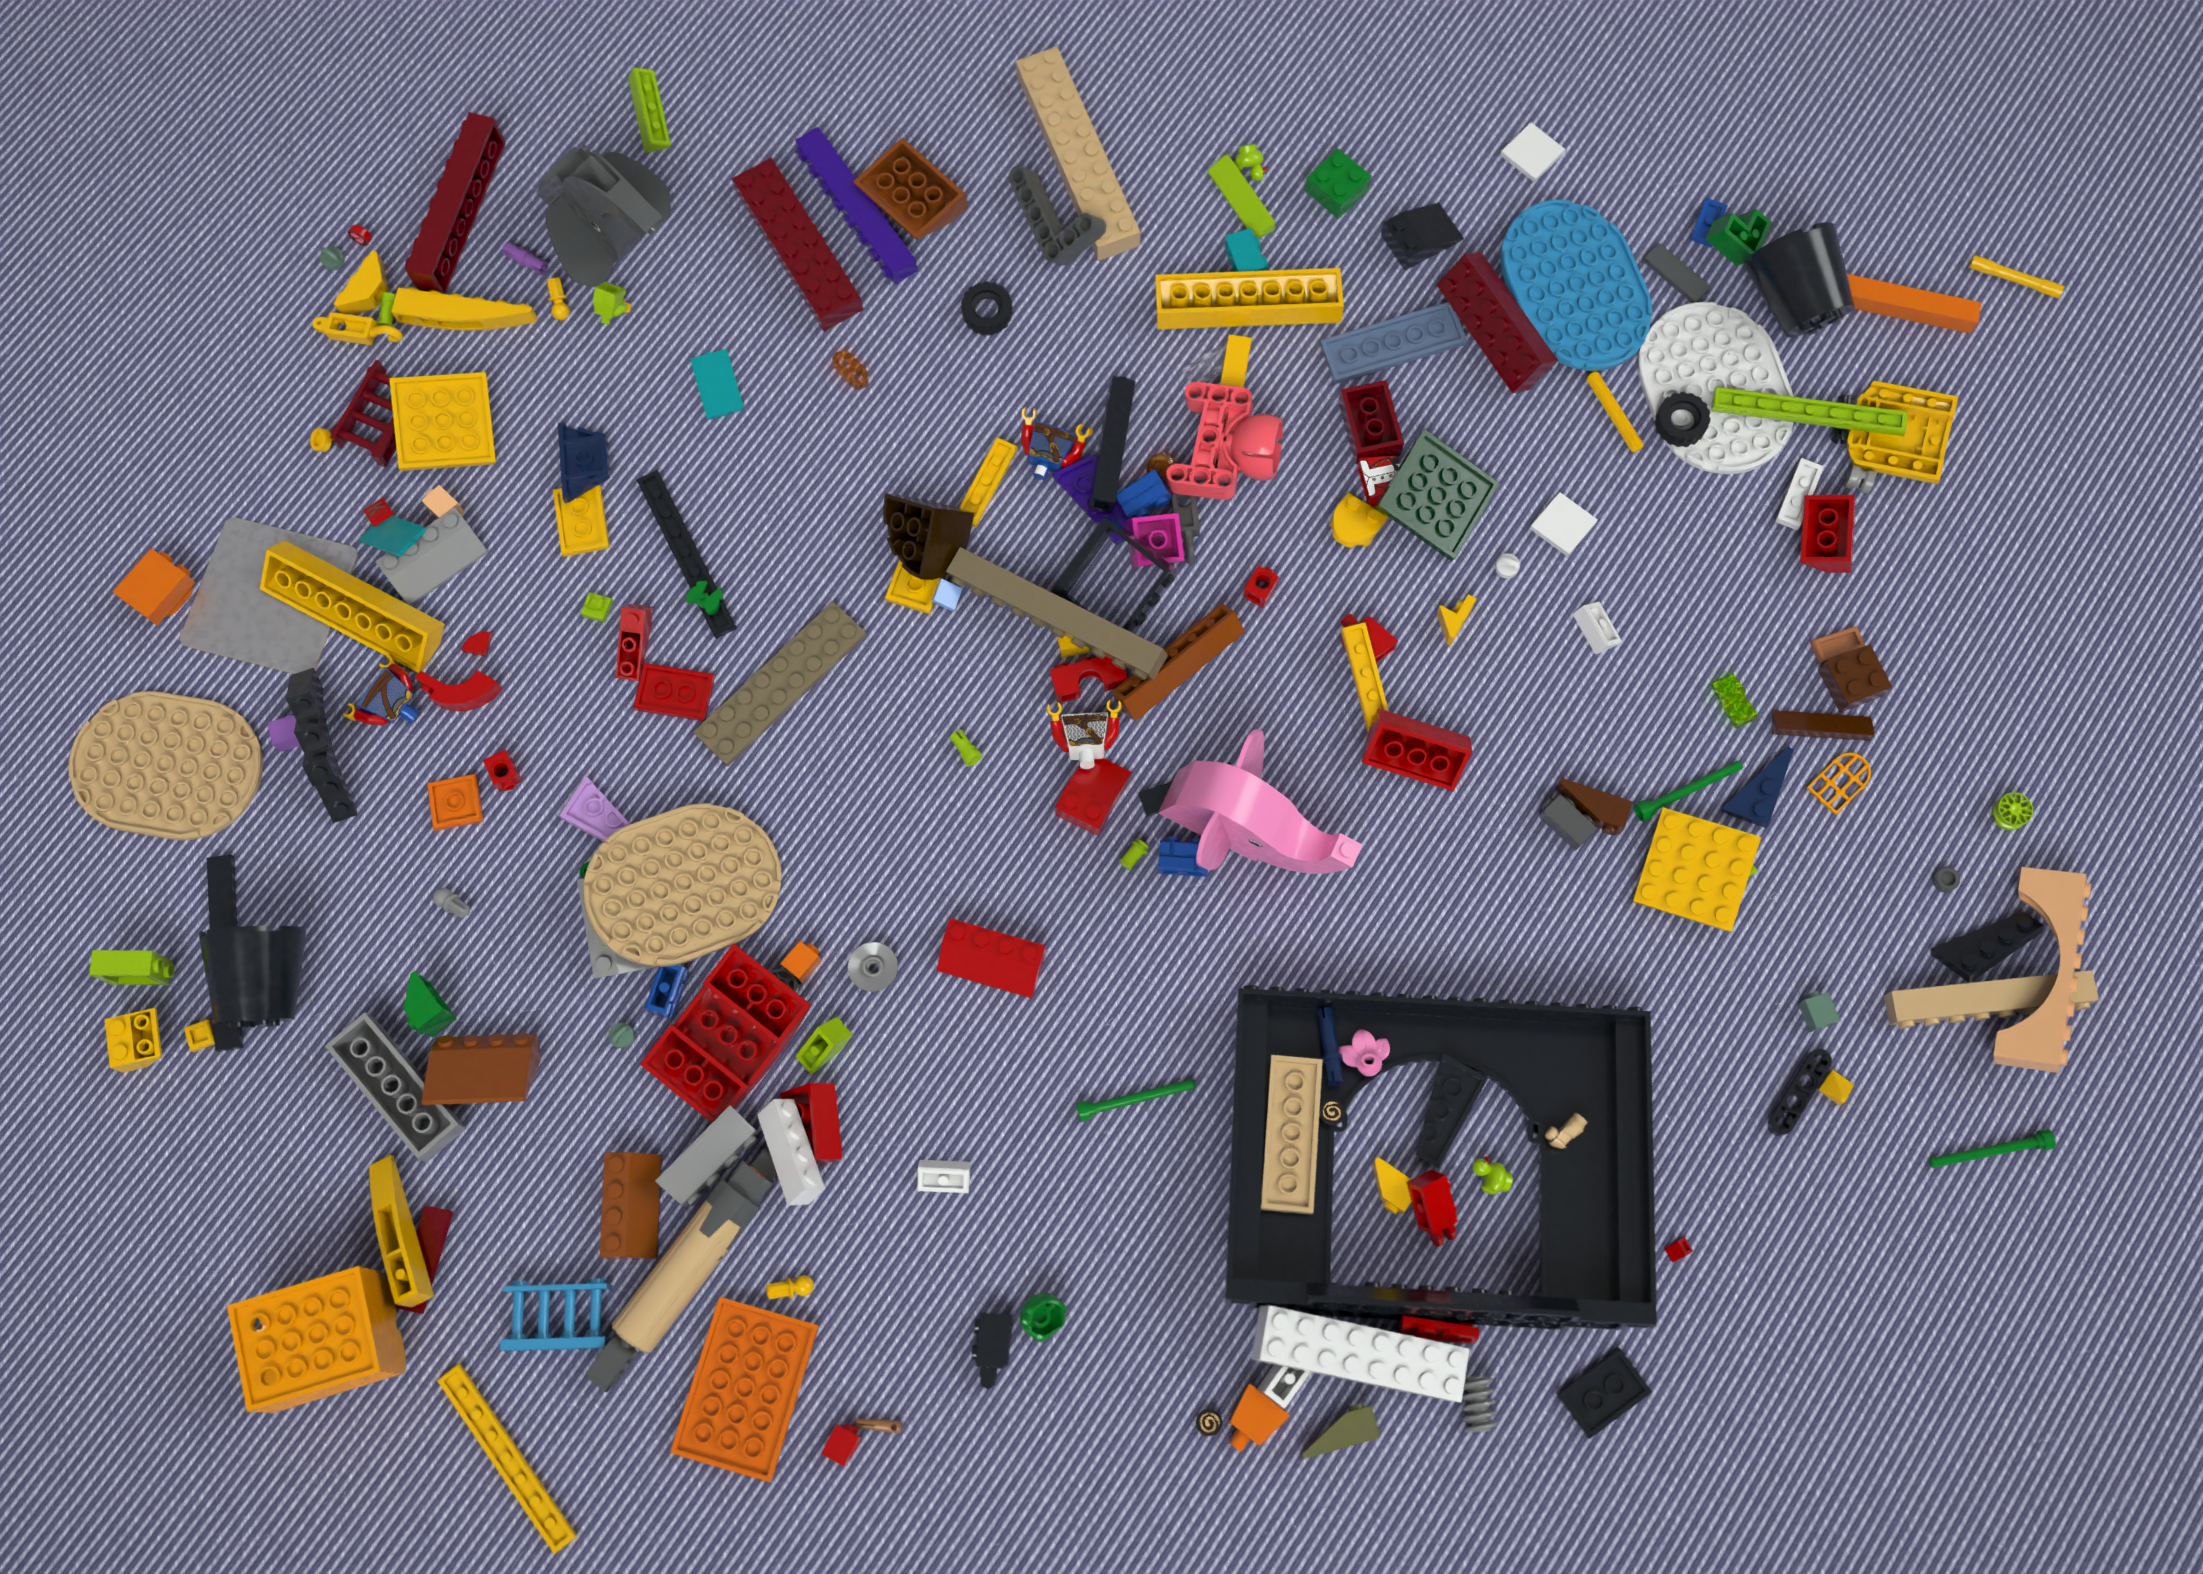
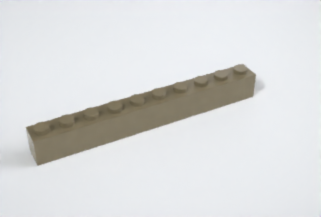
M961 547L946 570L952 578L951 582L961 588L964 585L971 588L970 591L980 598H983L984 595L991 598L990 602L1000 608H1003L1004 605L1011 608L1010 612L1020 618H1023V616L1030 618V622L1039 628H1043V626L1050 628V632L1063 639L1066 636L1072 639L1070 642L1081 649L1084 646L1092 649L1091 653L1101 659H1104L1105 656L1112 660V664L1123 670L1125 667L1133 670L1132 674L1142 680H1145L1147 677L1154 681L1168 657L1163 648Z

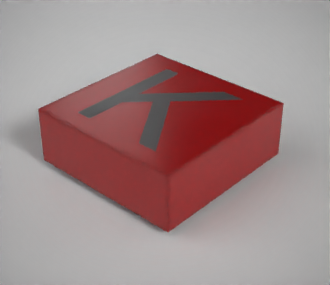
M383 497L363 510L374 527L394 514Z

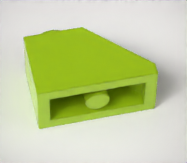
M835 1017L818 1026L795 1057L812 1075L838 1054L853 1034L838 1017Z

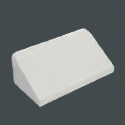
M1600 602L1583 605L1573 614L1595 654L1602 653L1622 643Z
M919 1161L918 1191L969 1193L970 1162Z

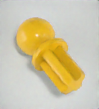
M559 277L550 278L547 280L550 294L548 300L549 302H554L551 308L552 316L557 320H565L570 314V309L563 302V300L567 299V296L563 293L561 279Z
M806 1275L797 1277L794 1282H792L791 1278H786V1281L766 1285V1295L770 1300L782 1297L792 1299L794 1293L799 1296H807L812 1293L814 1282Z

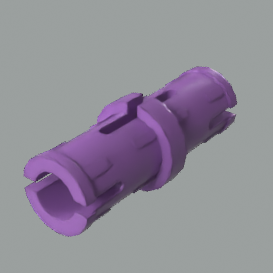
M510 241L504 244L502 250L505 251H502V254L514 259L520 266L528 267L540 275L547 271L548 266L546 265H548V262L535 256L529 249L524 250Z

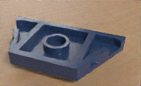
M558 423L562 499L564 503H569L610 478L608 441L604 433L590 432L581 427L573 429L566 427L565 423Z

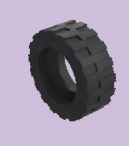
M984 281V283H976L975 286H971L964 293V298L961 301L964 323L976 334L991 336L995 333H1000L1011 322L1013 309L1010 294L1008 291H1005L1003 286H999L995 282L989 283V281ZM983 299L994 300L998 305L997 314L992 318L980 317L976 313L978 302Z
M1685 392L1674 393L1670 397L1665 398L1655 416L1656 431L1660 434V438L1667 441L1670 445H1675V447H1689L1691 444H1696L1704 436L1711 421L1710 409L1707 408L1706 402H1703L1702 398L1695 396L1693 393ZM1684 409L1693 415L1694 424L1691 428L1680 430L1672 424L1671 415L1676 410Z

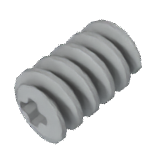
M1488 1376L1465 1377L1467 1383H1464L1463 1390L1468 1391V1393L1462 1396V1400L1469 1402V1404L1464 1406L1462 1411L1470 1413V1416L1465 1417L1463 1422L1469 1423L1472 1426L1464 1431H1492L1491 1428L1497 1426L1498 1422L1490 1420V1417L1497 1414V1411L1489 1409L1488 1406L1496 1402L1494 1399L1487 1397V1395L1494 1392V1389L1486 1387V1384L1492 1382L1493 1378Z

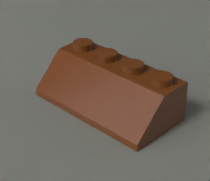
M605 1152L600 1258L606 1260L658 1259L661 1186L655 1180L661 1175L662 1155L634 1152Z

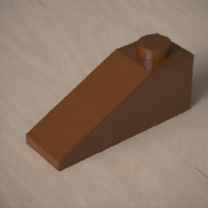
M1564 778L1560 779L1556 790L1564 797L1572 800L1579 812L1588 815L1594 821L1595 827L1601 828L1602 832L1609 835L1621 834L1625 829L1633 801Z

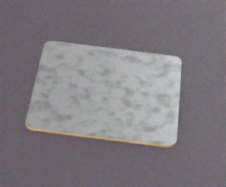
M236 517L229 518L223 526L180 635V642L189 648L292 674L311 668L316 669L331 627L260 590L266 549L285 540L350 575L358 557L357 550L353 546Z

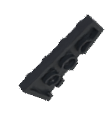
M2023 911L1931 948V956L1965 981L1971 983L2042 933L2044 925Z
M1442 1053L1415 1154L1437 1168L1441 1165L1488 1080L1484 1075L1445 1053Z

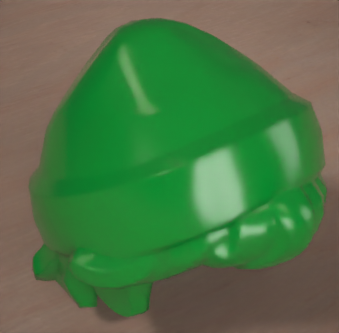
M1041 1292L1035 1294L1024 1303L1021 1309V1326L1034 1340L1043 1342L1064 1326L1067 1306L1062 1304L1051 1293Z

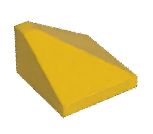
M1831 1070L1818 1091L1836 1104L1842 1105L1847 1100L1854 1084L1834 1070Z

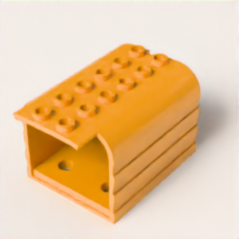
M357 1266L227 1305L247 1412L276 1413L398 1376L405 1372L406 1356L401 1331L397 1329L395 1320L398 1317L390 1284L381 1271ZM257 1318L259 1319L262 1328L255 1329L254 1323Z

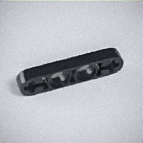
M1816 1049L1806 1056L1768 1119V1129L1773 1135L1784 1136L1794 1128L1831 1066L1832 1058L1826 1050ZM1820 1055L1822 1057L1821 1062L1824 1065L1821 1064L1815 1071L1808 1070L1813 1068L1816 1063L1813 1057L1816 1058ZM1802 1075H1807L1812 1079L1813 1084L1810 1089H1805L1801 1086L1799 1080ZM1789 1096L1798 1098L1800 1106L1797 1110L1788 1107L1787 1098ZM1785 1113L1792 1115L1793 1118L1788 1116L1783 1123L1786 1128L1778 1130V1124L1775 1120L1783 1118Z

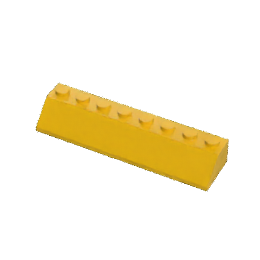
M1341 268L1155 275L1157 330L1342 323L1344 302Z
M285 540L266 549L260 590L385 656H391L396 662L417 673L420 670H424L441 643L444 623Z

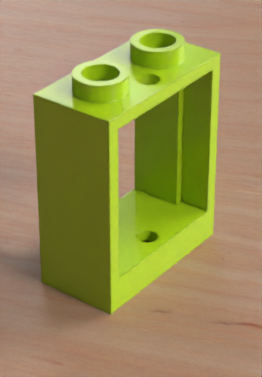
M92 950L89 975L110 985H170V978L174 975V965L172 960L154 951Z

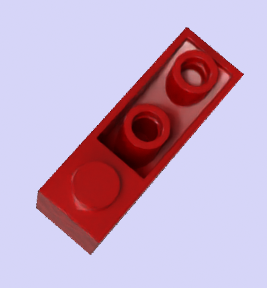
M627 604L621 607L615 678L640 681L651 631L653 607Z

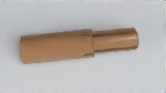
M856 1418L854 1422L855 1428L891 1433H901L902 1421Z

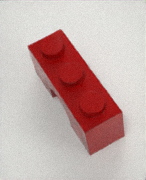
M1106 656L1104 659L1085 657L1079 659L1077 663L1069 665L1067 663L1058 664L1053 667L1054 669H1050V678L1056 700L1059 703L1081 698L1079 684L1087 677H1095L1100 680L1104 692L1114 690L1127 680L1125 669H1120L1112 664V660Z

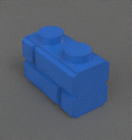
M1154 469L1118 492L1116 498L1126 516L1131 519L1149 516V512L1153 509L1165 507L1169 503V499L1173 497V494L1162 475Z
M1166 837L1165 841L1160 840L1158 874L1207 877L1208 870L1199 867L1196 861L1200 839L1193 838L1190 839V842H1180V838Z
M679 965L659 967L644 1008L651 1014L673 1020L685 987L683 984L687 981L689 971Z

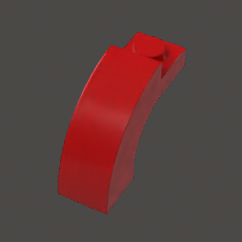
M421 670L415 677L421 684L419 688L430 695L429 698L435 705L450 711H469L482 707L492 701L503 689L497 681L478 670L467 681L457 685L444 684Z

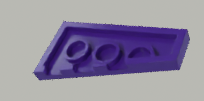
M1095 454L1052 473V478L1097 526L1104 517H1112L1127 529L1126 520L1129 518L1126 516L1117 498L1111 513L1088 508L1096 464ZM1114 531L1109 536L1115 545L1125 541Z

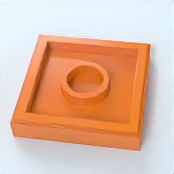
M476 774L427 783L434 831L484 822L479 782Z

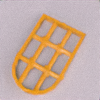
M1844 753L1833 759L1832 763L1806 789L1836 816L1865 788L1871 777L1870 765L1859 754ZM1842 757H1853L1845 766L1838 761ZM1856 759H1859L1864 766L1853 775L1848 770V767ZM1835 763L1840 767V771L1830 780L1824 773ZM1867 770V779L1863 784L1859 780V776ZM1845 772L1850 777V780L1839 789L1834 784L1836 783L1835 780ZM1822 777L1826 781L1825 785L1816 792L1811 786ZM1855 781L1860 788L1849 798L1845 794V790ZM1831 786L1836 790V794L1826 802L1820 795ZM1841 795L1847 801L1836 811L1831 804Z

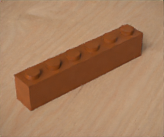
M1221 603L1164 650L1168 657L1154 681L1147 677L1145 680H1142L1133 674L1114 689L1111 693L1117 703L1119 700L1121 701L1123 713L1134 721L1138 720L1244 634L1245 631L1235 611Z

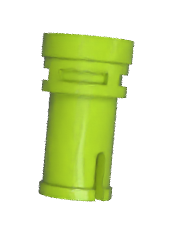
M384 292L381 294L378 326H393L394 316L391 311L396 297L393 293Z
M960 729L957 731L958 735L955 731L949 739L960 752V757L965 765L970 767L980 761L983 755L976 746L971 744L963 730Z

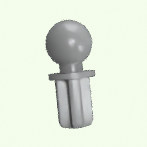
M440 888L435 891L433 901L438 907H442L444 911L454 913L460 918L470 914V906L461 901L457 894H452L447 888Z

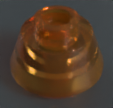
M1157 453L1148 459L1146 472L1149 473L1156 469L1162 475L1165 482L1168 483L1166 471L1171 465L1176 464V461L1169 453Z

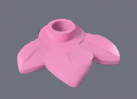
M1359 1029L1353 1036L1352 1045L1340 1046L1339 1053L1342 1054L1343 1062L1346 1065L1357 1067L1365 1076H1374L1381 1070L1382 1061L1388 1057L1390 1045L1386 1038L1375 1041L1370 1032ZM1365 1061H1373V1063L1366 1064Z

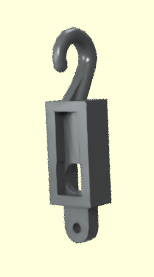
M1177 477V478H1175L1174 480H1180V479H1182V478H1181V477ZM1171 491L1173 494L1171 498L1173 513H1179L1186 562L1188 565L1195 564L1193 537L1200 536L1196 496L1175 494ZM1190 499L1191 504L1186 508L1178 506L1177 500Z

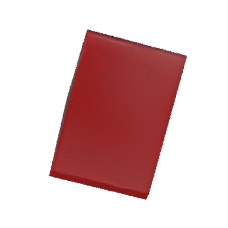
M1685 1237L1664 1248L1672 1263L1693 1252Z

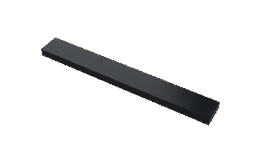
M658 470L636 479L690 589L697 586L696 583L699 581H707L708 585L704 593L710 596L717 590V587ZM723 599L720 600L718 611L713 615H708L705 609L700 607L715 639L737 629Z
M229 854L207 858L210 929L238 927L234 856ZM214 1024L215 1051L221 1052L243 1048L242 1028H229V1024Z

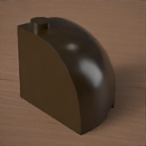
M885 493L883 519L884 524L888 526L890 537L887 538L893 555L898 556L902 562V567L908 573L919 579L934 580L946 575V570L959 548L961 547L966 550L974 512L924 499Z

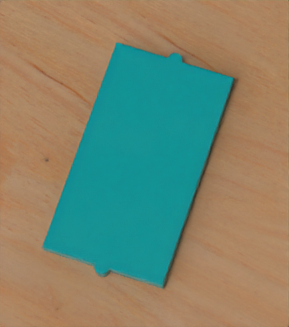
M727 348L712 353L708 351L705 355L690 359L707 420L721 416L728 417V414L744 410Z
M391 516L376 527L371 525L358 540L363 544L400 557L427 530L423 526Z

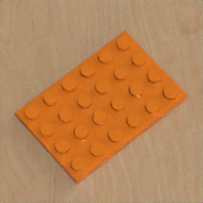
M719 1297L670 1453L772 1483L819 1325Z

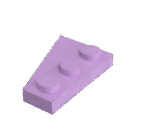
M585 776L559 815L562 820L603 842L616 831L630 825L587 776Z

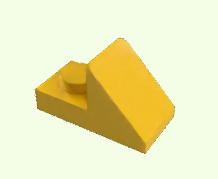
M1468 594L1464 601L1459 600L1454 611L1439 605L1437 617L1446 644L1452 645L1473 609L1477 598Z

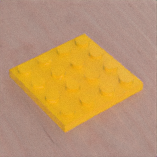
M486 372L389 378L399 471L496 464Z
M1663 807L1633 902L1731 933L1761 837Z

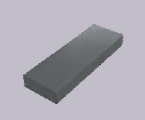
M1661 243L1643 259L1645 264L1691 303L1698 302L1711 289L1707 282Z

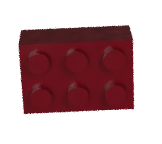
M1387 380L1341 389L1338 402L1355 465L1358 464L1359 458L1401 455L1404 441Z

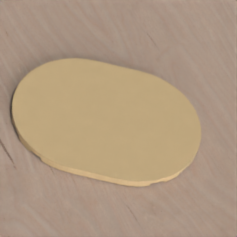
M155 691L131 693L130 696L113 700L101 707L99 712L90 721H87L79 731L69 757V779H71L74 790L73 794L80 806L90 816L116 830L170 840L200 839L228 827L245 812L253 801L263 774V753L259 739L251 725L241 715L226 705L215 701Z
M709 803L686 805L625 826L605 840L594 853L586 870L583 884L584 908L591 927L597 936L619 956L646 966L668 967L679 965L732 946L733 943L737 944L759 930L771 915L779 898L782 879L781 866L776 849L768 835L758 824L756 825L744 816L743 813L729 807L725 808Z

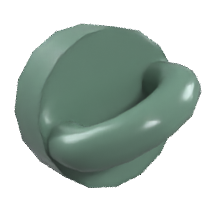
M322 247L320 249V261L326 269L335 271L344 265L345 257L339 248Z
M626 1023L615 1024L609 1031V1041L619 1049L628 1048L635 1040L634 1030Z

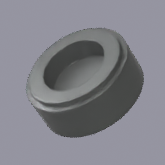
M1945 866L1934 873L1932 881L1937 890L1948 893L1959 886L1960 875L1954 868Z

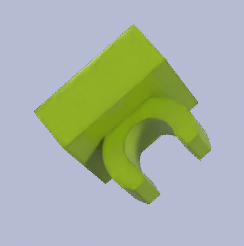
M589 592L581 615L585 618L605 623L613 600L609 597Z

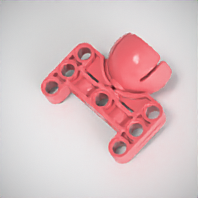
M1202 382L1189 383L1185 388L1186 405L1190 411L1202 413L1191 465L1173 464L1166 471L1170 491L1181 495L1228 500L1236 493L1239 471L1259 481L1274 479L1278 470L1282 448L1281 444L1275 441L1276 439L1281 440L1283 437L1282 419L1270 414L1252 416V394L1247 388ZM1177 477H1181V478H1182V479H1180V480H1174V479L1177 478ZM1200 480L1205 481L1204 483H1197ZM1223 483L1229 484L1227 486H1220Z

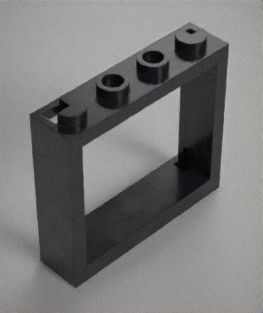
M1104 517L1051 593L1089 611L1070 596L1069 592L1114 531L1164 571L1124 625L1123 629L1132 633L1136 626L1140 627L1147 618L1146 613L1150 607L1153 608L1158 604L1161 599L1160 593L1163 589H1167L1174 582V574L1177 569L1115 519Z

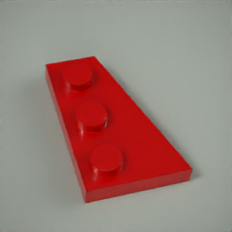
M1402 1316L1397 1327V1333L1431 1341L1476 1344L1479 1339V1328L1472 1327L1470 1323L1453 1324Z

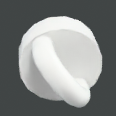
M1508 553L1501 555L1495 565L1497 574L1506 579L1516 576L1520 569L1518 558Z

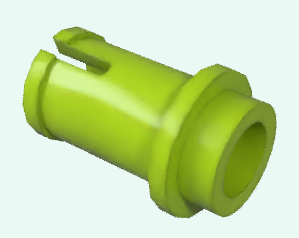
M1140 839L1132 841V846L1119 859L1120 864L1129 871L1132 870L1143 854L1147 855L1149 847Z

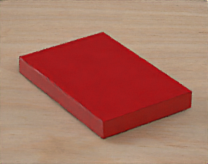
M644 663L633 708L636 711L705 721L715 675Z

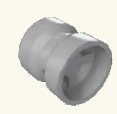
M1852 465L1847 474L1844 487L1849 489L1856 488L1861 493L1868 495L1874 484L1876 472L1871 470L1863 471L1859 466Z

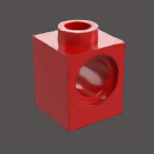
M1258 565L1244 588L1243 597L1264 608L1278 586L1279 576L1268 567L1262 568ZM1258 582H1265L1268 587L1260 588L1256 584Z
M506 750L483 760L493 785L500 792L512 790L518 783L522 782L516 765ZM508 769V773L505 776L499 777L501 770Z
M846 1422L844 1426L837 1424L821 1454L843 1467H847L862 1440V1437L857 1435L859 1429Z

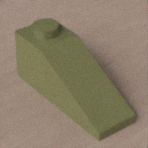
M1364 1402L1348 1406L1350 1412L1343 1413L1301 1453L1302 1459L1381 1438L1372 1406L1365 1407Z

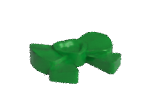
M699 581L696 583L697 586L688 591L686 602L688 604H697L704 608L708 615H713L718 611L720 600L723 599L722 591L718 588L709 596L707 593H704L708 582Z

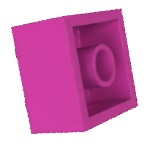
M1179 513L1137 517L1126 520L1127 530L1168 563L1184 561ZM1129 544L1132 568L1155 565Z

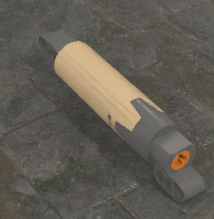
M768 1147L759 1154L752 1165L742 1161L728 1180L722 1179L612 1322V1328L620 1337L615 1336L609 1341L585 1374L589 1380L605 1393L611 1390L637 1356L638 1352L633 1349L634 1347L644 1353H651L761 1209L758 1203L767 1195L779 1179Z

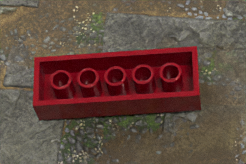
M1481 252L1464 254L1437 283L1441 293L1512 394L1529 391L1558 362L1556 356Z

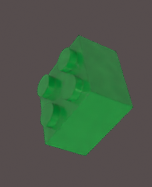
M1337 148L1307 177L1305 192L1337 219H1340L1369 191L1372 176Z

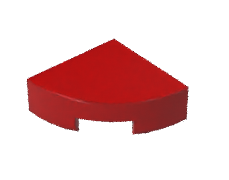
M491 632L476 633L465 641L461 650L464 653L487 657L493 634Z

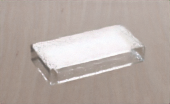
M1221 345L1217 346L1183 368L1184 375L1191 383L1208 382L1223 372L1226 351Z

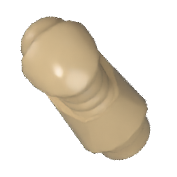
M1574 1113L1559 1130L1555 1127H1550L1546 1131L1545 1137L1550 1140L1549 1144L1553 1147L1564 1149L1571 1139L1583 1132L1587 1121L1579 1114Z

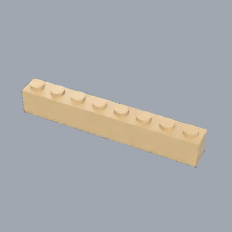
M2093 971L2074 972V977L2078 978L2077 993L2072 992L2071 1001L2075 1002V1010L2091 1008L2090 1004L2099 1000ZM2058 974L1891 991L1884 995L1889 1026L1899 1025V1029L1914 1027V1023L1924 1022V1026L1940 1024L1939 1020H1949V1023L1964 1022L1965 1018L1974 1017V1021L1990 1019V1015L1999 1014V1018L2013 1017L2016 1012H2024L2025 1016H2029L2047 999L2055 985Z

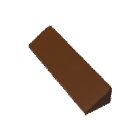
M1772 711V734L1861 741H1871L1875 737L1871 717Z

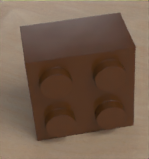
M1871 644L1828 660L1818 670L1840 713L1880 698L1893 687Z

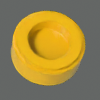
M316 428L312 432L310 444L313 450L320 452L329 450L332 440L328 429Z

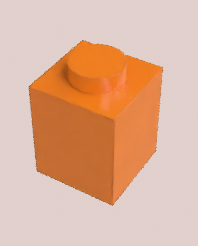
M799 941L780 964L803 984L822 960L818 956L820 951L810 942L805 945Z

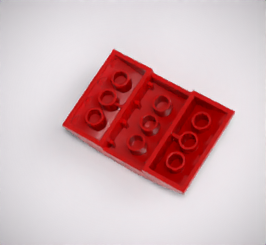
M734 943L702 983L704 984L703 988L676 1023L668 1027L640 1063L642 1067L711 1123L729 1106L736 1109L749 1095L788 1045L812 1004Z

